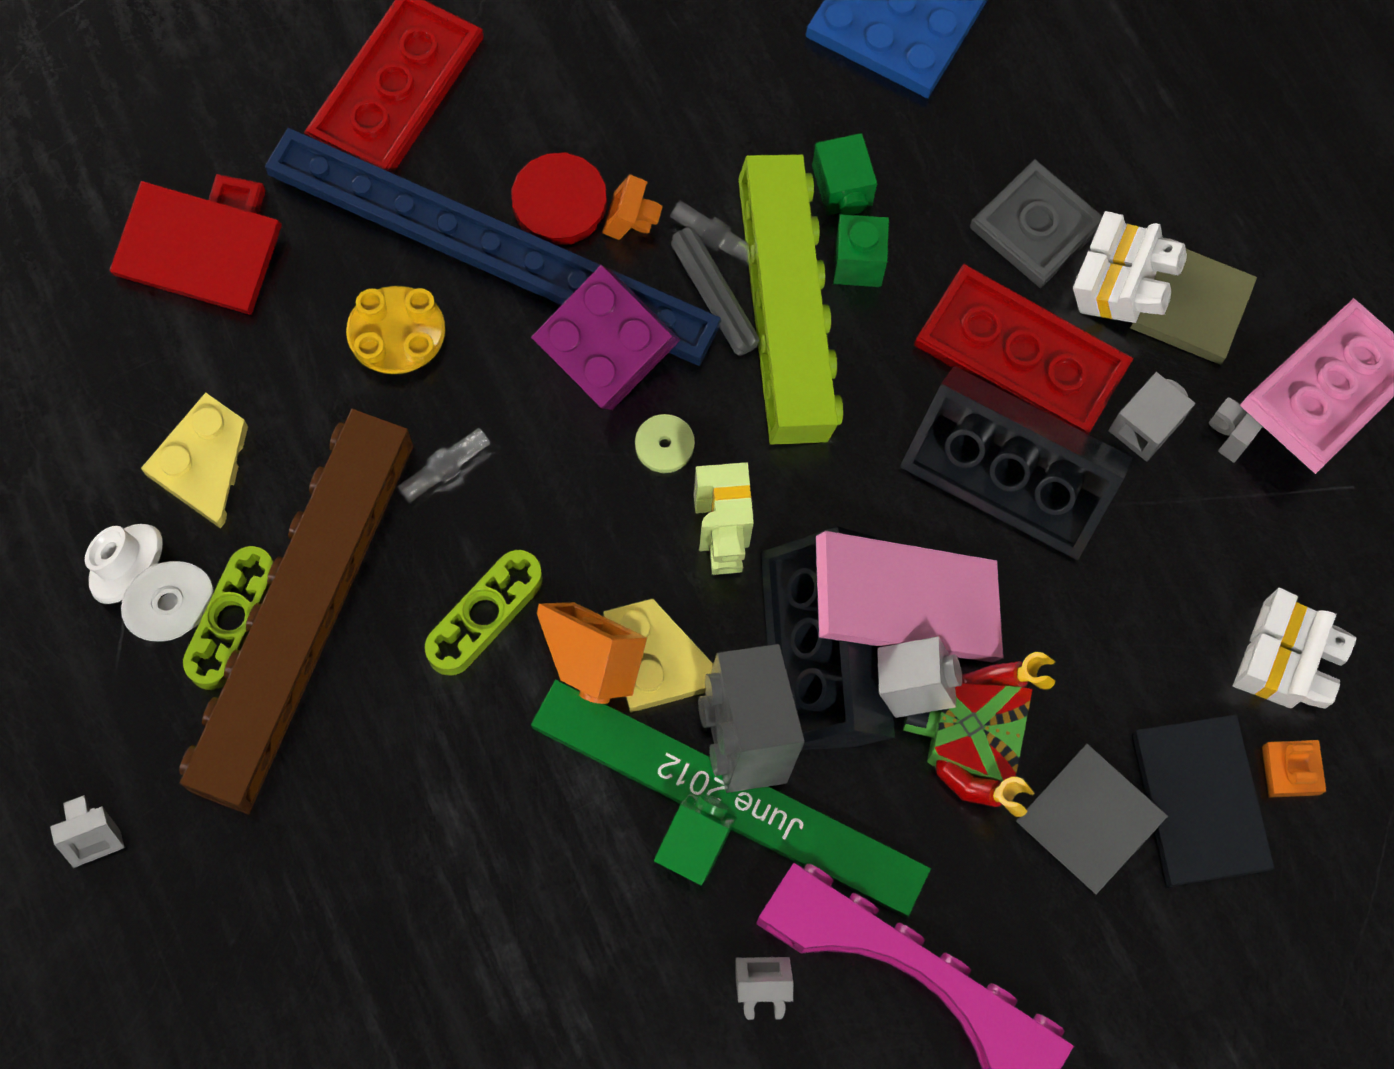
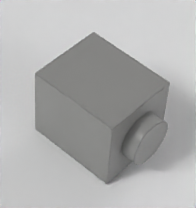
M1156 372L1121 410L1110 427L1109 432L1147 462L1183 422L1195 405V402L1188 398L1187 392L1180 384L1173 380L1165 379Z
M938 636L878 648L879 695L895 718L956 707L955 687L962 685L960 663L955 654L949 655Z

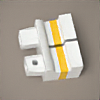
M1105 211L1091 243V252L1088 251L1073 286L1079 312L1132 323L1137 322L1140 312L1164 315L1171 297L1170 283L1154 280L1157 271L1173 275L1181 274L1187 259L1185 244L1164 238L1160 224H1150L1148 228L1126 224L1123 215Z
M1278 588L1262 605L1249 640L1251 643L1247 646L1233 687L1288 708H1293L1298 703L1303 702L1326 709L1335 701L1340 687V680L1317 670L1320 659L1323 658L1342 666L1350 657L1357 638L1342 628L1333 625L1337 614L1329 611L1317 612L1296 602L1297 595Z

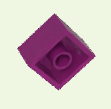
M600 265L531 337L601 408L613 410L680 341L678 336L612 270L603 265Z

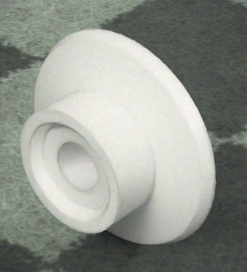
M135 524L124 529L120 526H111L100 532L92 540L85 554V564L90 569L89 588L93 597L98 602L112 604L122 601L128 586L135 577L147 568L158 564L163 543L162 536L156 527L148 524Z
M168 561L153 565L136 576L128 586L121 606L123 621L130 632L144 640L168 641L179 638L199 625L213 595L212 583L202 569L187 562Z

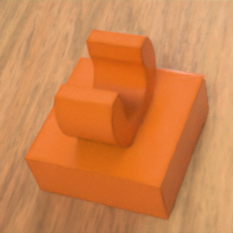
M629 174L614 191L603 234L620 240L631 228L648 234L651 225L658 224L663 206L655 201L642 199L647 181Z
M1319 740L1267 742L1262 746L1268 797L1313 796L1326 792Z

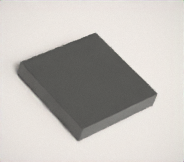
M1034 160L972 219L969 228L1041 289L1095 236L1103 216L1038 161Z
M1086 744L1026 809V815L1019 817L1016 822L1092 892L1097 894L1168 816L1092 747Z

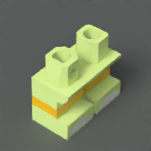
M748 462L696 466L694 485L695 513L710 512L702 521L699 551H710L712 575L740 573L743 570L742 560L745 559V548H748L750 545L754 524Z

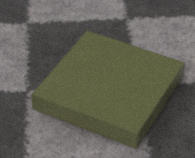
M1186 249L1187 259L1181 274L1173 275L1157 271L1154 280L1170 283L1171 297L1165 314L1140 312L1137 322L1132 323L1130 328L1221 365L1226 359L1257 277Z

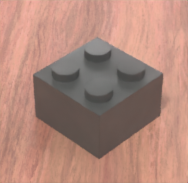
M775 644L717 653L711 674L705 675V694L700 696L698 700L702 726L704 728H711L714 744L710 745V761L714 775H722L726 793L786 784L805 741L780 645Z

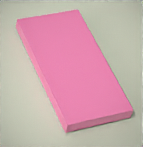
M1353 298L1253 390L1240 406L1316 474L1394 397V333Z
M824 531L816 536L820 638L884 647L938 636L949 655L955 654L958 658L995 662L1003 658L996 560Z

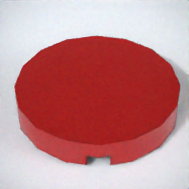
M549 153L531 160L517 174L511 189L513 214L521 229L554 245H572L589 237L597 229L596 225L601 221L602 216L604 217L607 209L606 186L597 168L584 158L569 153Z

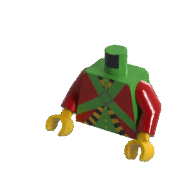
M1034 652L1028 655L1023 662L995 664L963 674L962 685L955 687V708L905 716L903 731L932 737L927 762L936 767L938 777L962 800L993 807L1003 805L1012 815L1023 817L1026 815L1027 810L1022 804L1013 802V799L1018 793L1022 792L1030 795L1034 794V791L1023 779L1016 777L1032 695V689L1025 688V686L1030 681L1040 689L1047 690L1052 688L1055 680L1050 676L1037 677V671L1042 665H1052L1056 662L1042 652Z

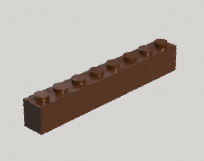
M351 409L345 423L339 422L335 427L330 440L331 455L325 467L319 466L311 479L309 494L312 496L304 512L298 511L291 522L288 538L291 542L284 557L278 556L270 568L267 578V584L270 585L262 604L257 602L250 611L246 622V631L249 633L241 650H234L227 661L224 671V678L227 681L219 698L213 697L204 711L202 726L205 729L197 746L191 745L182 759L179 772L183 777L180 784L191 793L245 814H250L413 449V443L407 428L355 409Z

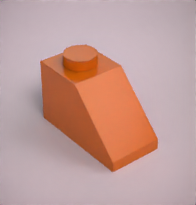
M575 602L539 604L537 616L561 681L580 690L579 696L593 703L607 704L610 698L633 696L647 637Z

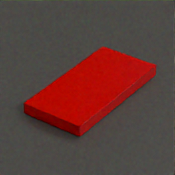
M395 0L311 121L304 135L390 173H394L483 40V29L425 0Z
M965 264L958 271L914 343L915 347L950 367L956 366L1088 435L1134 359Z

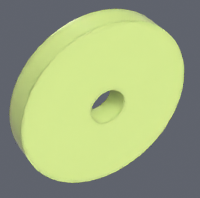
M669 414L653 416L646 420L637 431L635 438L637 456L647 468L660 473L677 471L690 461L694 452L695 440L693 432L689 425L677 416ZM667 439L671 444L669 447L663 448L659 445V442Z

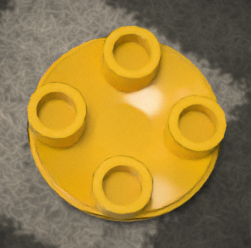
M389 286L377 290L366 289L357 296L356 305L348 318L346 335L352 353L362 364L381 373L402 374L424 366L437 354L444 340L445 322L440 308L428 290L405 286Z

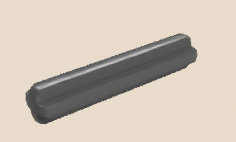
M692 227L676 232L673 235L671 245L710 312L721 318L720 329L734 353L740 356L751 352L758 346L759 336L698 233Z

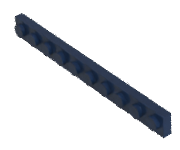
M287 128L265 165L268 175L560 305H563L600 266V264L290 128ZM613 271L678 336L680 341L668 353L700 366L720 327L721 318Z

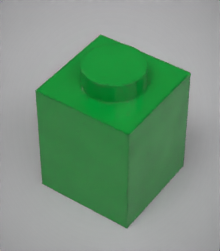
M862 133L816 143L812 168L826 215L837 213L854 215L864 211L869 206H873L877 180Z
M840 215L835 238L833 284L881 287L888 257L889 218Z
M689 794L681 803L654 862L702 886L711 873L737 817L727 813L728 806L715 797L707 794H699L696 797Z

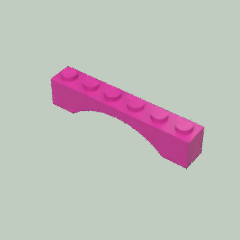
M793 863L757 920V925L799 953L833 951L860 954L887 962L915 977L935 993L959 1020L975 1048L982 1069H1061L1074 1047L1062 1038L1065 1031L1058 1024L1040 1014H1036L1033 1019L1015 1008L1018 1000L1012 994L993 983H989L988 987L985 988L968 977L971 969L966 964L947 953H943L941 958L937 957L922 947L925 939L916 931L901 923H897L895 928L891 927L876 917L879 909L874 904L855 893H852L849 898L830 887L834 880L812 864L807 863L804 868H801Z

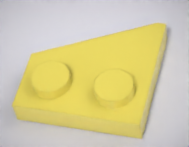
M205 393L141 469L146 476L221 528L226 521V502L230 486L235 484L238 471L237 457L238 453L243 449L248 426L243 418Z
M654 599L603 611L604 617L647 637L633 696L626 697L630 713L705 693V675L711 674L713 663Z

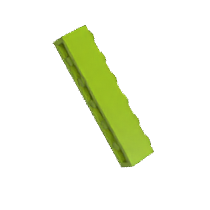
M803 155L746 156L738 180L756 332L759 336L758 349L770 445L828 442L837 425L842 423L843 403L840 395H834L832 379H835L837 374V357L834 349H828L826 335L831 329V312L828 304H822L821 289L825 285V266L823 260H817L815 245L819 242V221L817 216H811L809 202H812L814 194L813 176L811 173H805Z

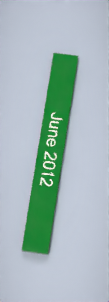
M556 679L531 724L532 729L680 804L689 794L696 797L699 794H707L719 799L728 806L727 813L737 817L731 830L804 867L807 863L816 866L828 874L835 883L904 918L910 915L931 868L768 786L726 793L722 775H714L709 756L605 704L593 703L581 698L579 691Z

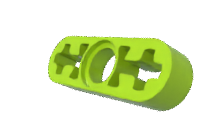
M255 546L244 547L231 556L183 658L184 671L202 689L215 690L225 685L227 679L224 678V671L227 661L234 650H241L249 633L246 631V622L250 611L257 602L262 604L270 585L267 584V578L274 561L262 548ZM256 561H259V566L264 575L262 577L253 576L246 588L250 597H254L253 601L249 602L241 594L230 592L232 588H235L238 592L242 593L247 580L241 572L244 566L252 568ZM230 605L242 607L245 611V619L240 627L230 631L219 628L217 618L223 608ZM213 633L221 641L233 643L229 649L220 643L215 658L220 662L221 667L218 671L210 669L203 676V670L199 667L198 661L201 658L210 659L217 646L212 639H208L209 635Z
M514 550L503 555L431 631L425 642V653L434 670L443 675H457L465 671L537 594L542 585V572L540 564L534 555L523 550ZM527 566L530 582L525 585L523 582L517 581L507 591L508 597L513 601L508 605L503 596L495 589H492L491 586L497 584L499 590L502 591L511 580L508 570L514 567L520 571ZM490 600L499 607L498 617L491 624L478 625L471 620L470 610L478 601ZM459 621L463 622L466 629L472 635L479 637L475 642H472L468 634H466L457 646L461 655L456 660L451 656H447L443 660L439 659L442 654L438 646L439 643L444 640L446 643L452 644L462 634L460 627L456 625Z

